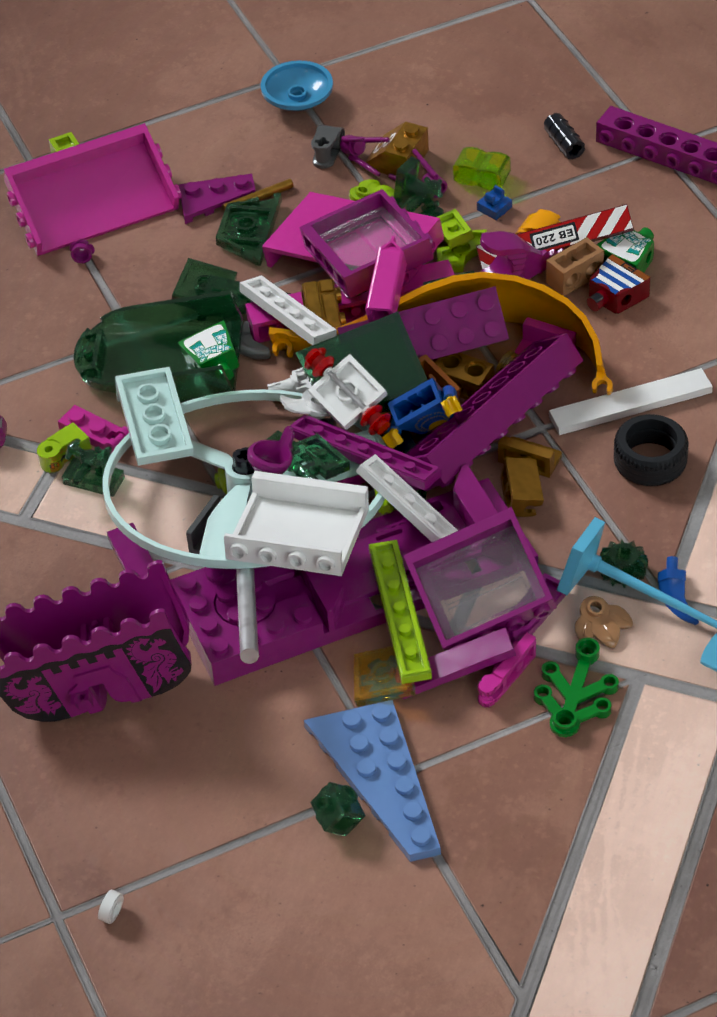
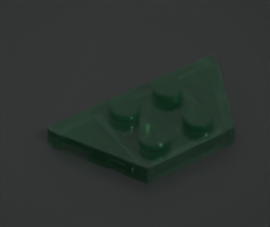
M274 193L273 199L260 202L259 198L256 197L243 202L228 203L216 234V245L255 265L261 266L264 258L262 246L271 236L282 202L281 193Z

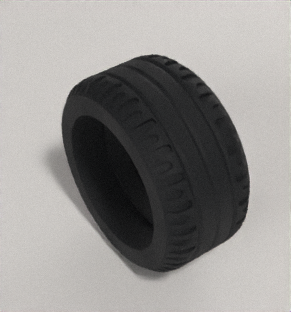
M646 414L633 417L624 422L615 435L613 455L615 466L623 477L639 485L659 486L670 483L683 473L687 465L689 446L687 434L676 421L665 416ZM652 443L664 446L670 452L658 457H647L637 454L632 448L641 444Z

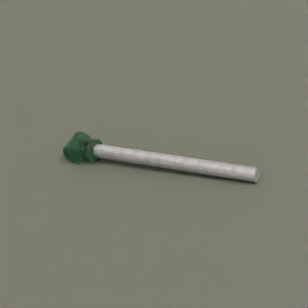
M254 568L236 569L240 659L244 663L251 664L259 658Z

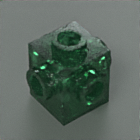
M329 782L310 802L315 811L316 819L325 832L347 836L366 816L358 801L357 793L348 785Z

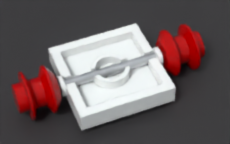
M314 348L308 352L305 357V369H313L312 376L314 378L322 377L308 389V392L344 430L350 428L361 418L360 425L362 427L370 426L368 431L370 435L384 433L390 426L391 415L389 413L382 415L383 408L377 404L387 396V391L351 354L332 368L334 357H325V348Z

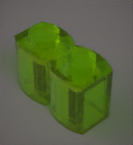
M475 147L463 148L453 166L454 181L463 185H478L487 190H494L495 185L502 188L511 171V162L508 155L500 152H485Z

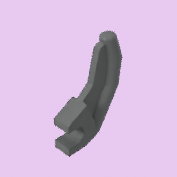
M236 318L230 319L227 329L234 349L239 354L255 360L271 358L272 352L269 350V347L253 340L250 334L249 321H245L242 326L237 327Z

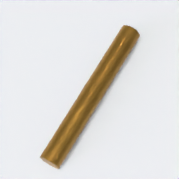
M289 178L225 203L222 207L224 212L228 214L294 188V185Z

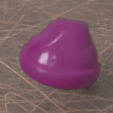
M292 426L285 427L279 441L260 440L250 445L247 459L255 471L283 474L288 470L293 458L292 443L295 433Z

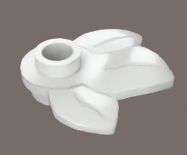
M308 390L303 392L302 399H293L284 395L280 397L284 409L292 413L308 414L316 419H324V417L329 416L322 406L309 394Z

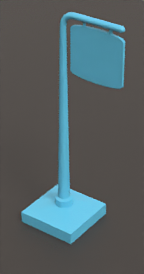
M594 517L572 547L557 591L568 595L588 570L592 572L598 571L717 629V620L604 562L602 557L597 555L605 525L604 521ZM717 633L705 647L700 659L702 665L716 672Z

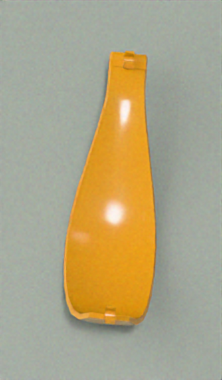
M476 272L453 275L423 285L400 297L397 312L496 286L505 322L523 324L525 319L529 317L576 332V345L585 351L596 367L597 373L596 378L592 381V392L597 393V387L601 384L607 386V395H611L613 392V383L605 373L600 341L588 318L568 298L546 285L516 275ZM367 315L339 327L368 320ZM269 327V336L273 344L272 350L275 356H278L279 350L283 349L287 350L286 353L289 358L293 356L294 352L308 354L313 349L310 343L292 330ZM336 327V328H335V329L337 330V337H336V338H338L339 343H340V346H341V350H342V352H343V348H342V345H341V341H340V337H339V333H338V329H337V328H339V327Z

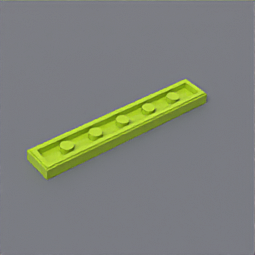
M391 540L368 544L401 683L405 684L432 679V672L398 541Z

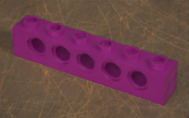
M610 106L596 122V142L717 184V142Z

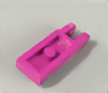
M526 632L520 641L516 640L512 644L516 656L496 663L492 673L483 676L478 684L479 705L485 708L495 705V702L501 698L536 657L535 636Z

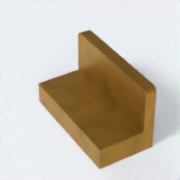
M503 436L498 442V462L504 463L506 457L536 459L539 475L550 478L562 457V451L518 437Z

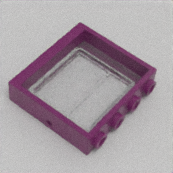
M383 189L300 226L302 239L307 251L327 274L334 279V282L349 299L370 289L377 251L388 243L392 236H395L397 245L404 252L407 263L405 272L434 259L431 249L434 248V243L428 233L425 234L416 220L412 221L404 208L401 209L393 196L389 197Z
M512 507L403 555L444 651L505 627L509 632L516 631L522 628L525 622L534 618H545L552 613V610L557 608Z

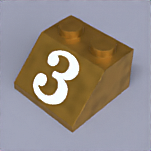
M405 121L384 134L383 137H388L390 141L378 143L365 162L380 173L387 175L391 173L409 180L420 164L412 150L416 149L423 158L429 151L428 127Z

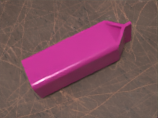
M392 236L391 240L377 251L365 308L368 321L371 323L394 324L396 320L407 263L404 252L396 243L395 236Z

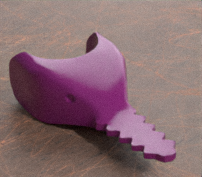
M505 231L485 232L481 235L480 244L485 251L497 255V257L487 268L480 272L516 275L530 280L538 273L541 274L546 270L547 259L564 249L561 248L557 252L555 249L547 252L546 250L536 249L515 233Z

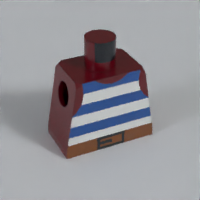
M612 254L589 280L587 305L594 312L605 307L614 314H619L649 297L651 277Z

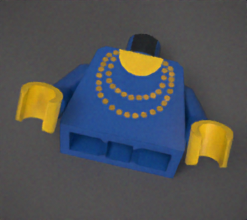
M431 378L390 401L388 406L393 417L388 433L382 437V440L387 447L393 449L404 441L400 436L402 431L425 434L453 418L455 412L462 411L456 389L451 385L444 386L442 389L435 379Z

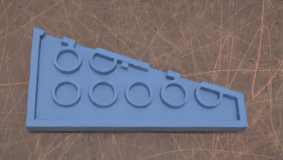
M393 700L304 720L305 729L309 734H313L323 752L331 757L341 775L359 798L364 800L371 808V813L377 821L380 820L389 831V836L410 862L441 855L440 844Z

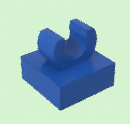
M495 185L494 190L492 189L489 193L486 192L485 196L477 202V210L497 220L512 208V199L504 195V189Z

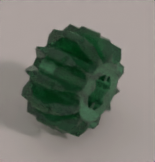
M621 539L618 544L610 541L608 547L602 548L600 556L604 562L639 580L644 579L646 568L648 567V558L645 555L643 546L636 547L634 540L630 543H624L623 539ZM601 573L603 581L610 580L612 587L616 584H622L625 589V584Z

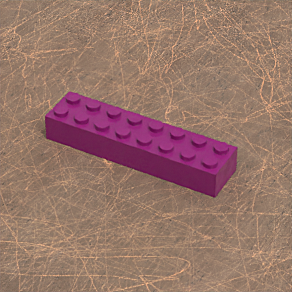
M567 333L533 342L461 405L462 411L455 412L453 418L434 428L406 453L441 468L442 476L425 491L431 490L435 486L444 488L453 483L456 479L455 475L460 472L463 465L468 464L469 467L472 466L474 463L472 460L476 456L484 454L491 448L490 443L505 436L509 432L507 429L509 426L523 420L528 409L535 408L543 401L542 397L545 394L555 391L560 386L559 382L562 379H566L576 372L575 367L583 359ZM408 484V485L411 486L415 491H416V490H420V488H417V487H415V486H412V485Z

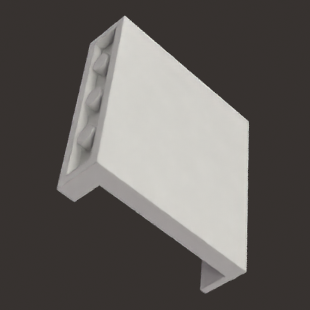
M254 471L250 499L234 533H225L224 535L226 559L342 576L369 510L368 486Z

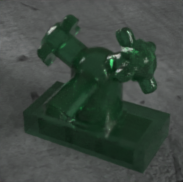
M411 156L397 169L394 198L401 209L406 206V211L414 212L423 203L424 206H421V210L424 212L422 214L428 216L435 215L437 212H441V208L438 207L439 201L434 202L433 198L435 195L438 198L443 197L441 192L442 180H431L429 177L424 178L425 182L418 178L420 160Z
M77 438L67 446L65 458L69 460L72 455L74 457L62 475L63 484L103 494L102 479L112 448L108 446L105 449H101L97 446L94 450H84L78 446L81 440ZM115 468L111 476L109 486L111 497H114L125 478L124 470Z

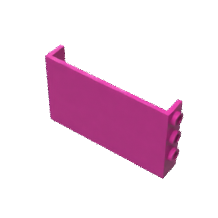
M145 123L4 169V181L9 191L7 192L8 201L11 207H16L18 211L16 213L18 224L20 227H25L27 232L25 234L26 242L30 249L34 248L37 256L70 246L71 243L77 242L80 239L88 240L179 208V199L182 198L181 191L177 184H173L170 167L168 164L163 163L161 148L158 143H154Z
M309 192L263 244L262 249L267 266L273 267L282 255L317 262L304 246L300 226L355 201ZM387 210L323 239L350 270L375 260L378 249L388 243L392 236H395L396 243L400 248L416 241ZM407 211L412 221L416 220L421 230L431 236L434 243V248L431 249L432 253H434L444 240L440 218ZM423 265L405 272L402 290L409 284L410 280Z

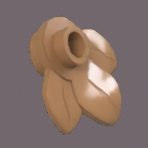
M589 596L580 605L581 616L575 622L574 628L579 640L595 637L602 644L614 649L620 637V629L632 628L633 621L622 607L608 605L601 597ZM590 607H597L600 611L594 612Z

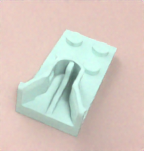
M170 367L115 376L117 401H120L138 466L194 456L193 445Z

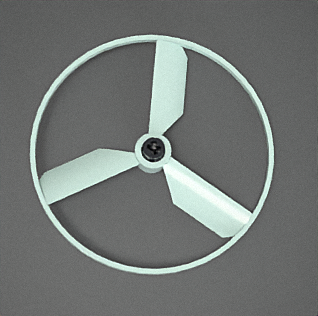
M266 389L240 390L207 395L180 404L183 414L197 409L230 402L281 401V395L293 399H302L303 393ZM361 418L354 423L355 426L362 430V432L355 433L356 435L386 446L380 435L369 434V425L366 427L360 425ZM129 433L115 447L104 469L102 479L104 501L112 521L131 541L161 557L194 566L222 569L269 566L228 560L225 556L224 535L225 533H234L252 494V476L255 470L247 459L249 447L235 450L231 457L227 453L191 440L194 456L192 457L224 469L227 485V495L219 502L207 519L199 554L173 549L145 537L124 521L116 511L111 501L109 486L115 466L132 445ZM312 446L293 452L292 464L282 474L337 482L359 475L356 470L360 464ZM377 493L369 505V510L362 527L373 518L382 506L385 498L380 493Z

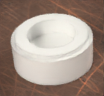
M112 889L108 891L98 912L99 920L108 924L115 921L123 904V894Z

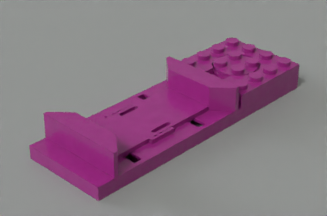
M468 464L461 467L453 491L426 500L458 531L508 509L489 478L478 481ZM397 510L374 518L361 528L342 576L276 566L254 568L259 658L251 664L244 663L240 659L236 569L204 567L173 578L170 581L186 610L189 619V636L214 686L387 623L383 608L376 610L369 597L379 594L368 544L391 540L398 541L415 611L425 609V605L403 555L432 542ZM501 535L434 565L428 570L440 602L524 572L507 535ZM525 536L530 546V549L534 555V558L538 564V554L536 553L535 549ZM475 559L482 571L472 575L465 562Z

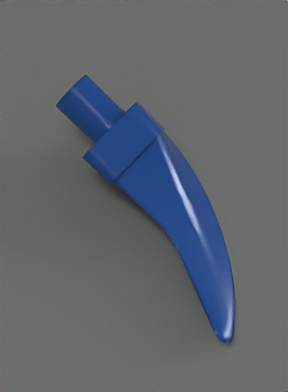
M667 557L666 569L658 572L659 590L688 605L685 599L686 570L678 569L677 557ZM666 605L680 619L694 625L699 623L697 619Z

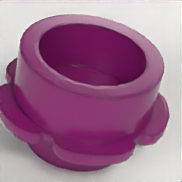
M83 239L71 243L69 247L72 259L81 264L89 262L92 254L95 252L94 246Z

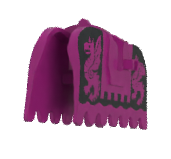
M162 560L149 563L146 575H138L131 569L121 571L119 582L116 584H111L104 578H95L90 583L91 590L89 592H82L77 587L68 586L62 590V599L59 601H55L48 595L43 594L34 598V607L31 609H26L18 603L8 604L5 608L6 615L0 617V658L4 662V665L0 666V697L10 709L26 719L40 722H55L69 719L85 712L93 714L103 711L107 702V691L115 701H131L136 703L143 699L163 694L182 683L191 672L192 665L191 652L186 647L189 642V619Z

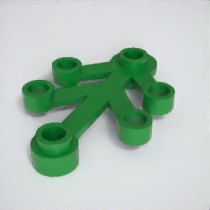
M582 638L576 643L575 656L578 663L571 685L561 674L560 667L556 662L548 661L542 665V678L554 684L565 699V704L561 708L552 697V689L545 684L535 687L534 701L539 705H544L551 714L550 729L560 737L575 735L580 729V723L595 716L603 719L611 714V701L604 697L597 698L592 705L576 711L579 703L601 693L613 695L619 688V680L613 674H606L601 680L583 688L590 665L599 658L600 646L595 639ZM548 670H553V671H555V672H554V673H548V672H546V671H548ZM606 683H612V684H614V685H613V686H607V685H605V684H606ZM545 693L547 696H539V694ZM604 706L606 709L601 710L598 707Z

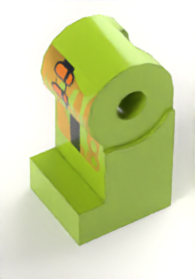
M74 422L48 437L37 447L40 466L42 470L49 473L61 470L65 463L78 455L86 458L93 454L89 436Z

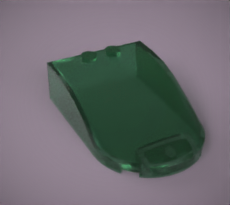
M231 290L132 305L113 310L100 317L101 322L91 330L87 328L80 336L74 349L75 367L82 380L94 389L116 394L115 376L170 367L179 401L183 403L207 395L235 391L238 368L233 370L234 375L231 380H228L222 365L192 369L184 360L178 342L224 320L239 362L244 319Z

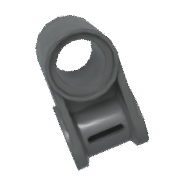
M318 125L316 133L311 140V147L314 149L315 154L313 157L314 166L317 168L333 166L341 149V138L345 136L343 127Z

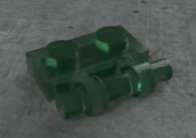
M319 434L294 443L292 464L287 471L294 472L296 477L317 480L319 479L316 476L320 474L327 480L349 471L350 460Z

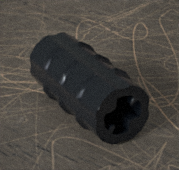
M554 113L545 119L544 129L566 158L573 160L584 153L585 144L580 139V135L574 131V128L569 125L568 121L560 113Z

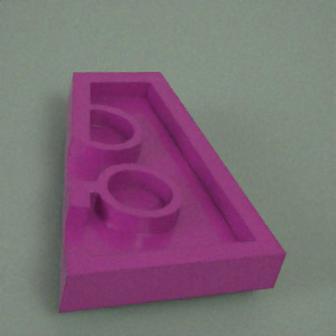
M252 174L178 184L182 196L181 204L185 224L193 222V217L203 213L205 216L214 214V209L221 207L223 204L256 192Z

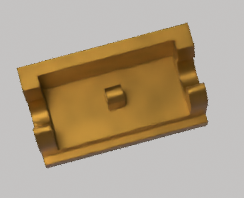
M506 457L500 479L507 508L512 507L516 517L536 516V509H525L527 506H542L544 502L536 459Z

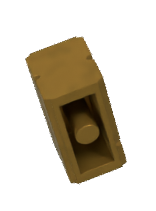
M334 279L305 282L302 284L303 306L334 328L346 324L345 313L339 312L338 303H342L340 287H335Z

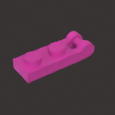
M76 405L58 420L60 430L74 422L89 436L91 445L109 454H112L115 447L129 433L126 426L121 428Z

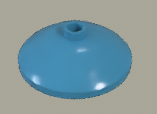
M299 60L281 63L267 71L261 80V93L264 99L271 105L288 111H302L316 107L325 101L333 90V79L330 72L325 67L310 61Z

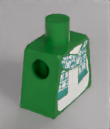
M646 227L642 228L639 232L634 230L606 238L597 244L604 250V262L613 254L643 273L654 257V234Z
M224 320L178 342L186 363L205 382H210L216 378L220 382H228L234 375L233 370L239 367L237 355Z

